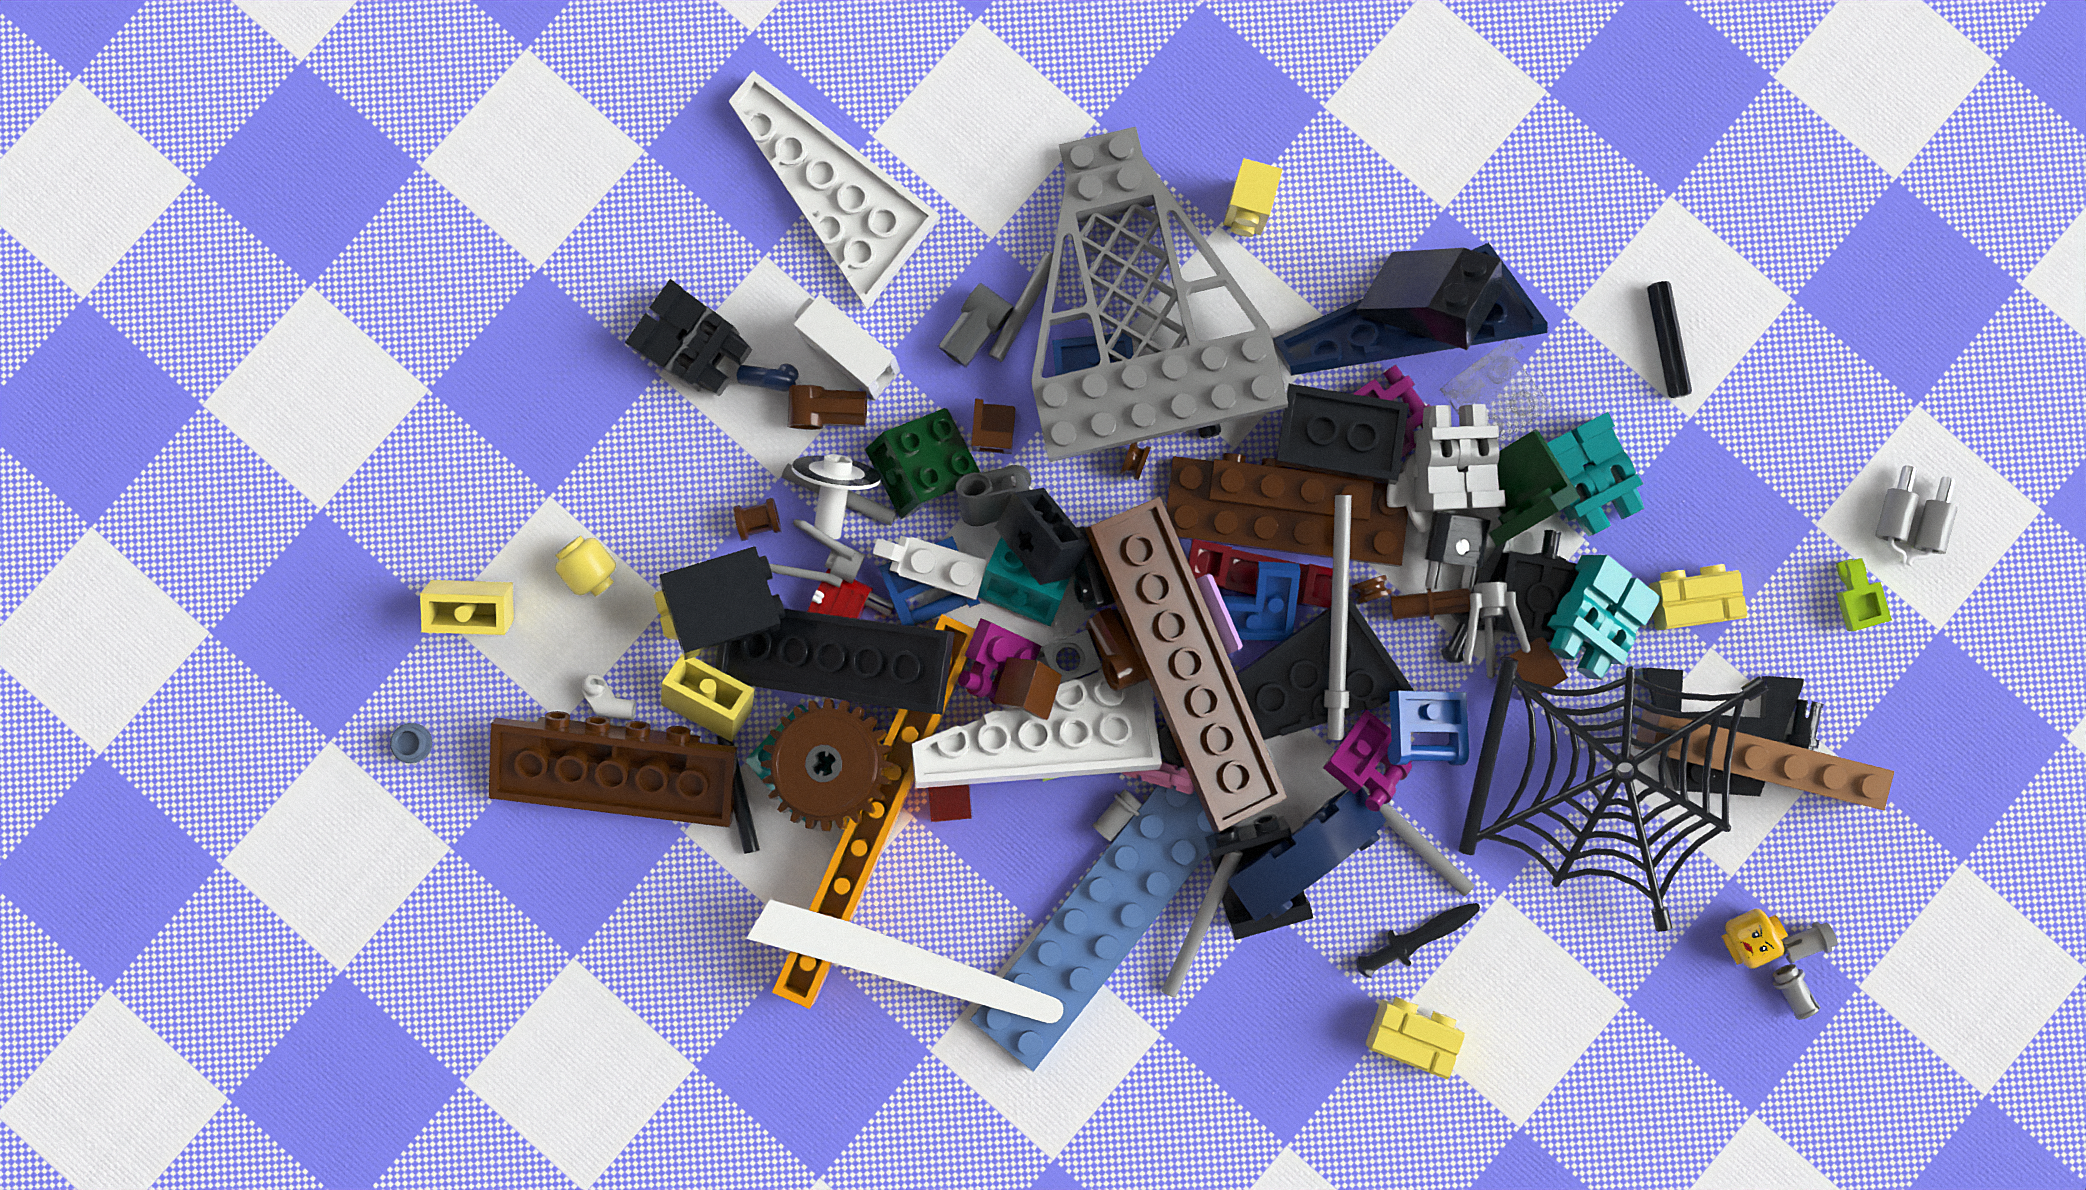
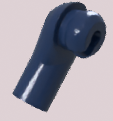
M782 364L778 369L741 365L737 370L736 377L738 383L742 385L787 392L789 391V386L796 385L795 381L798 379L799 373L791 364Z

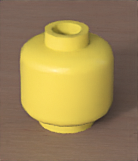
M579 536L555 555L559 559L555 565L556 573L576 595H585L591 591L596 597L614 582L610 575L616 568V562L596 538L584 540L582 536Z

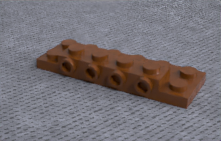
M1223 453L1222 460L1214 459L1213 461L1177 456L1172 458L1166 510L1179 539H1197L1225 545L1333 558L1335 495H1352L1349 561L1395 567L1402 566L1408 510L1406 506L1394 508L1387 506L1388 484L1304 469H1288L1285 466L1275 465L1276 459L1263 458L1261 465L1245 463L1246 456L1234 453Z
M561 711L548 712L545 714V717H540L537 722L495 718L491 723L489 798L730 827L733 820L738 747L700 742L701 736L691 735V730L684 726H671L664 732L650 730V724L643 721L628 722L626 727L610 725V719L602 716L588 717L585 722L570 720L568 713Z

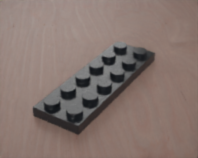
M784 609L785 617L780 619L781 625L778 631L771 632V630H767L718 646L715 669L748 686L943 715L955 632Z

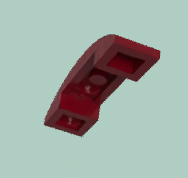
M1192 539L1188 556V563L1195 579L1211 574L1218 588L1255 596L1258 561L1296 563L1235 550L1230 546ZM1299 563L1300 579L1297 605L1320 609L1331 607L1333 568Z

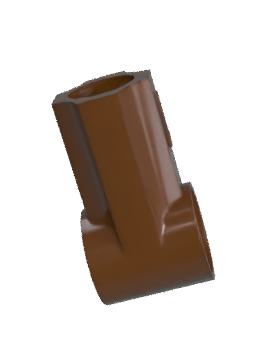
M816 385L789 386L787 427L804 430L823 429V426L866 427V391L825 390L824 387Z
M1110 607L1098 611L1096 615L1088 619L1085 627L1102 657V670L1109 687L1117 692L1147 681L1148 677L1118 609L1114 610Z

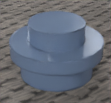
M403 724L392 734L390 741L391 751L398 760L404 763L420 762L431 751V734L420 724Z

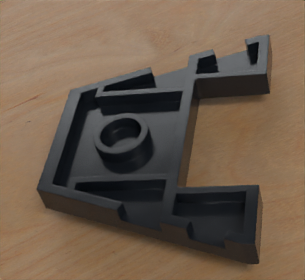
M1642 668L1644 680L1660 687L1682 692L1683 670ZM1762 676V680L1769 691L1761 695L1760 717L1740 716L1736 732L1781 742L1802 690L1804 678ZM1649 690L1652 699L1651 705L1657 708L1682 712V699ZM1721 715L1718 727L1729 730L1733 716ZM1688 718V720H1692V721L1695 720V719H1697V718ZM1667 757L1666 762L1674 790L1680 791V760ZM1687 762V792H1702L1704 766ZM1711 768L1710 793L1722 794L1723 771ZM1730 773L1729 794L1760 797L1766 781Z

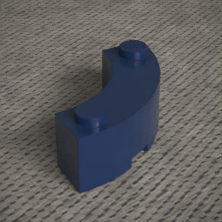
M1363 787L1355 794L1346 788L1327 800L1315 813L1302 822L1303 826L1289 836L1291 839L1290 843L1285 838L1280 839L1265 851L1240 866L1227 880L1255 921L1268 914L1273 919L1282 915L1293 906L1290 901L1292 898L1338 866L1358 848L1360 851H1363L1380 839L1377 831L1387 820L1380 810L1374 812L1366 807L1365 801L1369 795Z

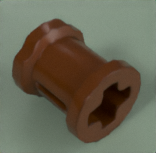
M773 498L767 499L764 504L742 508L740 505L733 507L741 541L748 540L749 535L771 530L775 533L782 532L777 507Z

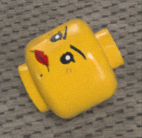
M1757 908L1726 922V934L1721 936L1737 965L1743 963L1751 969L1782 956L1784 946L1781 940L1788 937L1776 914L1768 918L1764 911Z

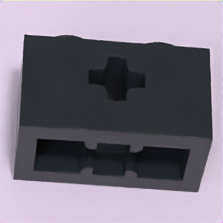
M1044 488L1014 492L994 527L1005 540L1007 546L1013 550L1029 570L1031 576L1040 585L1069 579L1090 546V543Z

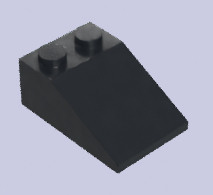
M1467 248L1392 252L1358 305L1356 313L1372 320L1468 350L1502 292V259Z

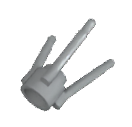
M795 519L793 521L794 526L831 549L824 566L831 570L830 574L769 564L773 573L827 582L839 588L843 580L851 584L854 582L865 554L842 545L806 521Z
M1504 582L1474 585V594H1470L1471 609L1463 662L1465 665H1470L1472 662L1480 611V618L1485 619L1486 669L1489 679L1495 676L1494 618L1504 617L1506 608H1508L1523 652L1528 653L1530 651L1527 635L1516 606V592H1507V583Z

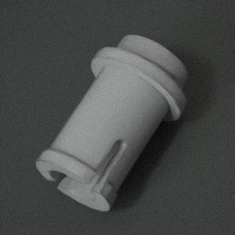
M1126 789L1120 794L1117 792L1114 794L1116 799L1102 816L1092 824L1110 842L1114 840V837L1133 815L1138 817L1140 814L1138 810L1142 803Z
M1817 921L1812 924V928L1781 940L1784 946V955L1789 954L1786 956V959L1791 964L1821 951L1830 953L1832 952V947L1838 945L1836 935L1827 922L1820 924Z
M1789 964L1777 969L1773 973L1775 979L1773 985L1776 989H1781L1796 1019L1809 1018L1819 1011L1818 1009L1821 1007L1815 1001L1803 980L1805 973L1802 969H1797L1795 964Z

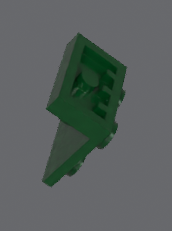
M946 408L884 431L864 449L874 469L880 473V481L900 519L913 515L929 501L955 491L956 483L964 475L981 473L949 410Z
M1536 429L1499 451V461L1497 463L1499 490H1504L1506 506L1498 507L1502 513L1498 517L1502 525L1488 534L1497 547L1580 498L1544 438Z

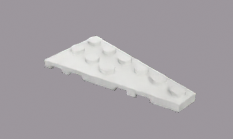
M752 71L730 98L729 103L868 310L940 220V214L759 74Z

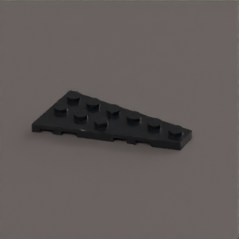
M1349 596L1345 690L1349 691V708H1345L1344 716L1364 709L1370 710L1390 702L1389 692L1414 691ZM1331 607L1235 673L1263 740L1279 735L1285 736L1328 722V707H1324L1325 690H1329ZM1166 722L1157 728L1160 751L1168 763L1177 765L1178 768L1185 766Z

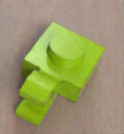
M1848 559L1836 563L1838 575L1847 587V590L1836 593L1847 631L1854 632L1892 621L1881 582H1868L1863 559Z

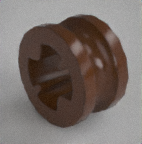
M1137 442L1132 443L1120 474L1131 473L1134 479L1138 481L1151 447L1139 448Z
M1386 575L1351 586L1352 590L1357 591L1359 594L1356 600L1357 605L1392 594L1391 589H1387L1384 585L1387 580Z

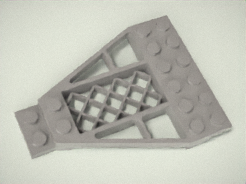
M1136 127L1059 144L1066 181L1031 379L1049 462L1288 408V400L1268 324L1146 158L1143 157ZM1154 205L1156 214L1145 209V207ZM1169 211L1217 276L1191 282L1185 281L1182 278L1167 218ZM1126 212L1119 224L1106 218V216ZM1135 213L1152 222L1143 238L1125 229ZM1088 221L1080 232L1078 223ZM1096 222L1113 231L1104 247L1086 238ZM1158 227L1165 252L1149 243ZM1067 235H1071L1087 302L1082 307L1053 313L1065 238ZM1120 236L1137 245L1128 261L1110 252ZM1083 246L1099 254L1089 270ZM1143 250L1161 259L1152 275L1134 266ZM1105 259L1122 268V271L1112 285L1095 275ZM1167 264L1173 288L1157 280ZM1128 273L1146 282L1137 299L1119 289ZM1092 283L1107 291L1098 307ZM1225 286L1256 329L1205 342L1200 341L1195 334L1187 297L1192 293ZM1152 287L1170 296L1161 313L1142 303ZM1113 296L1131 305L1122 322L1104 313ZM1176 301L1183 327L1166 317ZM1137 310L1156 320L1145 337L1127 326ZM1084 318L1089 319L1092 322L1100 356L1099 365L1043 378L1042 372L1050 326ZM1100 320L1116 329L1107 345ZM1161 324L1180 334L1170 350H1166L1151 341ZM1122 333L1140 343L1131 359H1127L1112 350ZM1186 338L1187 346L1180 347ZM1146 347L1156 352L1141 356ZM1109 357L1117 362L1110 363Z

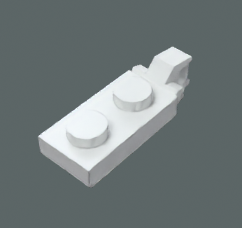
M900 536L898 544L877 538L872 553L874 556L892 561L890 571L898 573L900 577L973 600L977 599L988 564L987 560L914 537L908 538Z

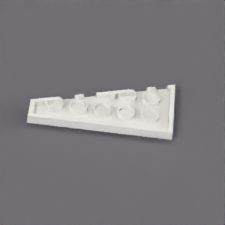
M1102 668L1097 673L1079 680L1072 679L1060 684L1048 720L1038 719L1023 709L1009 707L999 712L995 710L983 715L982 719L962 727L957 725L912 743L911 749L915 788L1159 770L1162 765L1149 680L1116 692L1106 682Z

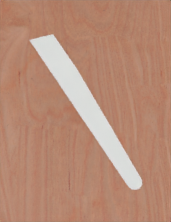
M769 899L746 938L1046 1023L1057 1022L1063 1015L1062 1003L1052 996L857 924Z

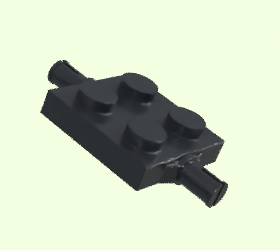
M1544 530L1540 553L1506 552L1501 582L1507 583V592H1516V606L1529 643L1540 637H1543L1547 643L1552 642L1556 631L1548 626L1552 615H1557L1559 603L1570 592L1579 574L1575 569L1577 563L1569 562L1557 555L1560 535L1562 533L1559 531ZM1506 608L1504 617L1495 618L1494 631L1516 635L1508 608Z

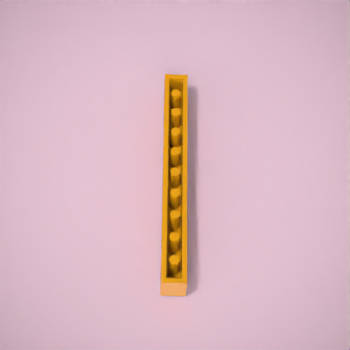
M941 614L935 629L955 632L943 708L944 715L958 684V677L964 671L969 658L964 655L976 629ZM906 709L898 710L883 745H889L893 748L892 752L884 755L885 761L895 764L894 768L884 772V776L891 779L892 784H881L879 789L886 798L885 800L874 798L871 801L876 810L873 814L864 809L860 812L863 822L858 824L851 818L849 819L847 829L843 832L809 911L848 922L852 921L913 785L912 743L935 735L943 715ZM790 951L772 993L810 1009L816 1002L833 963Z

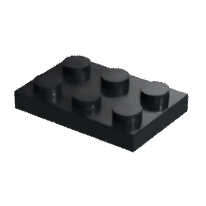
M1288 384L1286 390L1288 408L1283 409L1275 465L1393 485L1398 482L1409 403Z

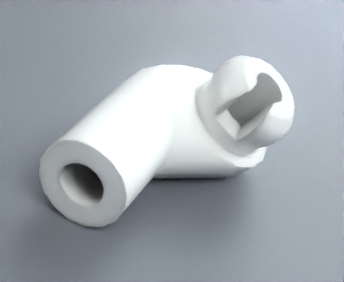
M593 674L584 680L582 693L596 715L634 720L636 700L616 698L604 678L600 675Z

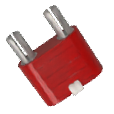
M843 580L839 588L821 581L807 612L860 619L865 606L887 616L892 614V611L869 601V598L891 609H894L895 606L892 602L873 594L872 587L857 580H854L852 584Z

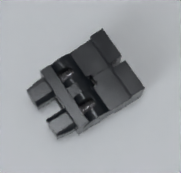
M669 279L649 307L660 320L657 321L645 313L625 343L632 350L697 391H700L702 388L714 395L721 396L731 379L716 367L724 356L741 366L752 352V349L739 336L740 333L732 324L686 292L673 280Z

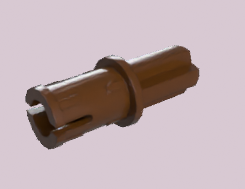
M1426 588L1425 593L1401 596L1392 595L1390 598L1393 621L1429 616L1430 620H1434L1436 615L1470 612V594L1472 593L1468 588L1431 592L1430 588Z

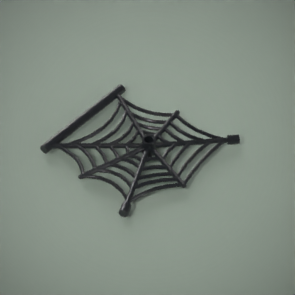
M1502 657L1458 851L1466 855H1474L1477 842L1483 839H1490L1520 848L1537 859L1553 876L1551 883L1554 887H1559L1563 880L1584 875L1613 877L1636 887L1653 901L1654 908L1651 910L1656 931L1662 932L1672 929L1668 907L1663 906L1662 900L1673 877L1686 859L1722 831L1729 832L1731 830V825L1729 824L1731 760L1743 704L1746 699L1752 701L1769 691L1760 676L1742 686L1741 689L1743 691L1740 693L1718 695L1684 693L1657 686L1635 676V668L1632 666L1626 668L1624 678L1596 688L1582 690L1554 689L1522 680L1516 675L1519 660L1511 657ZM1514 684L1522 691L1528 713L1530 741L1527 764L1520 785L1507 808L1492 826L1480 831ZM1638 684L1656 693L1680 699L1726 701L1710 711L1678 712L1657 708L1634 698V685ZM1625 685L1624 699L1603 707L1582 710L1556 707L1537 692L1555 696L1579 697L1603 693ZM1533 699L1543 707L1549 726L1550 763L1543 786L1531 807L1507 818L1523 794L1534 765L1537 737L1535 713L1531 701ZM1633 705L1654 714L1678 719H1697L1679 730H1673L1651 724L1633 716ZM1624 706L1622 719L1603 725H1578L1567 716H1588L1607 713ZM1735 707L1723 765L1722 819L1710 813V772L1713 746L1721 714ZM1554 716L1569 728L1573 753L1569 775L1559 793L1542 801L1551 785L1558 760L1557 730L1553 719ZM1712 721L1705 751L1702 776V807L1688 800L1686 768L1688 745L1691 733ZM1632 723L1669 736L1655 744L1639 741L1631 737ZM1623 725L1622 736L1595 738L1587 732L1606 731ZM1578 735L1587 743L1589 766L1585 782L1569 789L1577 772L1580 754ZM1683 738L1679 763L1680 794L1667 787L1665 764L1670 745ZM1622 743L1621 753L1616 755L1604 744ZM1631 745L1646 749L1636 756L1630 754ZM1596 750L1612 763V769L1594 777ZM1661 751L1658 763V782L1639 771L1638 765ZM1621 763H1629L1633 766L1628 772H1621L1617 769ZM1612 779L1602 796L1595 786ZM1636 779L1649 788L1636 795L1633 780ZM1621 782L1624 783L1628 800L1621 798L1612 799ZM1590 790L1595 795L1598 804L1593 813H1591L1579 802L1572 799V797ZM1658 792L1671 800L1654 808L1642 818L1639 803L1646 796ZM1565 801L1588 818V821L1580 832L1566 818L1549 808ZM1621 805L1630 808L1632 816L1620 812L1604 811L1607 806ZM1677 805L1689 810L1665 824L1647 839L1644 825L1659 813ZM1542 812L1562 823L1577 839L1571 850L1568 851L1549 833L1525 820ZM1694 815L1702 818L1683 829L1666 843L1652 860L1649 847L1660 837ZM1618 818L1634 824L1637 839L1618 832L1593 831L1599 819ZM1709 823L1716 826L1698 838L1681 854L1667 873L1659 889L1655 868L1668 851L1697 829ZM1517 824L1546 839L1565 857V860L1559 870L1556 871L1549 861L1528 845L1497 835L1496 833ZM1614 838L1640 848L1643 863L1633 856L1615 849L1594 848L1580 851L1587 839ZM1592 855L1615 856L1632 862L1646 872L1650 890L1638 881L1612 870L1587 868L1572 872L1568 871L1574 861Z

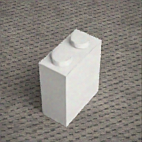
M821 293L814 301L811 298L807 299L795 314L797 321L794 323V326L801 338L859 388L866 391L872 399L876 400L901 371L896 357Z

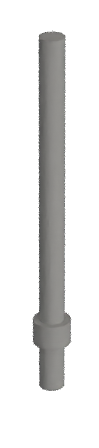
M1335 495L1329 690H1325L1324 707H1328L1327 739L1344 740L1345 708H1349V691L1345 690L1352 495Z

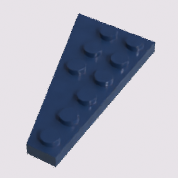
M1489 242L1473 249V251L1500 258ZM1503 261L1502 292L1470 346L1547 333V321ZM1362 299L1273 338L1274 348L1291 376L1459 348L1357 315L1356 309Z

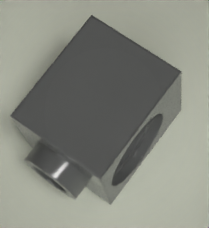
M1088 630L1042 647L1044 656L1038 658V661L1062 675L1060 684L1102 668ZM1070 648L1078 653L1080 663L1076 669L1064 671L1057 665L1056 656L1063 649Z

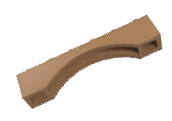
M1643 709L1641 716L1642 720L1673 730H1679L1692 722V720L1654 714ZM1705 724L1691 733L1687 762L1704 766L1706 745L1711 725ZM1639 726L1636 739L1655 744L1669 735ZM1718 727L1713 746L1711 768L1723 771L1729 734L1728 729ZM1736 732L1730 772L1884 811L1894 775L1893 770ZM1683 738L1670 745L1667 757L1680 760ZM1634 746L1635 749H1639V750H1643V751L1646 750V749L1638 748V747Z

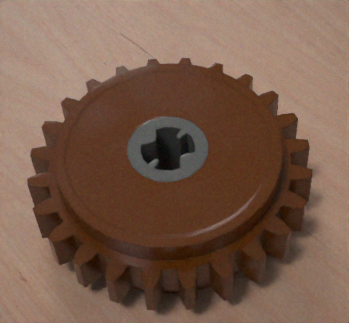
M825 698L823 708H820L816 701L811 700L808 703V712L796 706L793 708L795 719L790 720L784 716L780 718L782 725L785 727L782 732L771 729L770 734L776 739L774 745H764L763 747L765 751L771 753V760L761 762L762 767L771 770V775L766 776L762 781L765 784H774L775 789L768 794V797L772 800L782 799L777 809L780 813L793 810L790 821L793 823H799L803 817H806L805 828L814 829L817 822L820 821L822 831H831L832 821H835L838 828L844 830L847 829V818H851L855 823L859 824L863 822L860 814L863 809L872 814L876 811L871 803L874 798L885 800L886 796L879 789L881 784H892V780L885 777L884 772L894 768L895 764L885 761L884 755L892 752L893 748L889 745H881L880 741L887 736L886 731H873L878 721L876 718L871 716L864 721L862 720L865 712L863 708L858 706L852 713H849L850 703L842 700L838 709H835L834 701L830 698ZM825 756L836 760L831 765L833 771L831 774L820 770L825 765L823 759Z

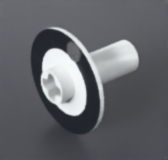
M843 455L805 456L796 459L792 463V471L798 477L820 485L814 527L833 539L841 537L848 490L873 488L879 485L881 480L880 473L874 468Z

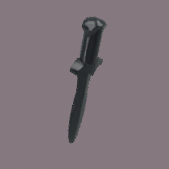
M1509 540L1494 549L1484 564L1476 584L1499 581L1504 569L1506 552L1510 548ZM1480 611L1477 631H1485V625L1481 624ZM1470 612L1451 614L1455 621L1458 622V625L1448 646L1441 650L1442 656L1447 662L1460 663L1464 660L1463 651L1465 649Z
M1471 903L1453 908L1407 934L1395 935L1394 931L1390 930L1388 932L1389 945L1369 956H1358L1356 960L1358 972L1366 978H1372L1376 970L1396 959L1406 967H1409L1411 965L1409 957L1418 948L1442 938L1463 926L1475 916L1480 909V905Z

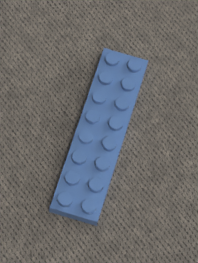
M1157 785L1139 808V816H1132L1003 977V979L1058 999L1063 1005L1062 1017L1057 1022L1046 1023L985 1005H981L970 1020L1033 1072L1209 853L1205 837L1214 835V832L1196 791L1192 794H1186L1176 791V786L1169 789Z

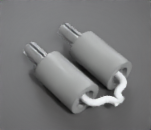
M1910 465L1902 467L1897 489L1891 488L1887 490L1875 535L1880 539L1888 541L1889 548L1900 556V563L1911 565L1915 559H1927L1931 553L1946 554L1958 509L1956 505L1950 503L1956 480L1950 477H1942L1936 499L1927 500L1925 503L1914 548L1925 553L1911 554L1907 558L1905 552L1896 547L1894 542H1907L1919 495L1912 492L1917 468Z

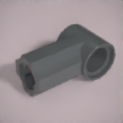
M978 284L965 301L961 309L962 314L938 345L939 349L952 360L967 368L991 334L995 335L1004 325L1014 306L984 284Z

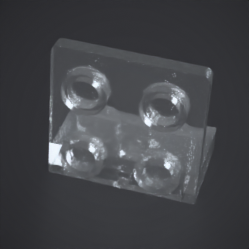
M1518 338L1506 340L1440 388V391L1458 415L1459 406L1485 404L1488 426L1498 425L1499 438H1496L1498 444L1504 442L1551 407L1549 401L1515 356L1524 348Z

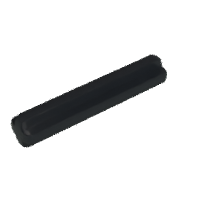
M1669 281L1656 282L1648 286L1647 292L1667 393L1670 398H1681L1691 394L1692 387L1672 286Z

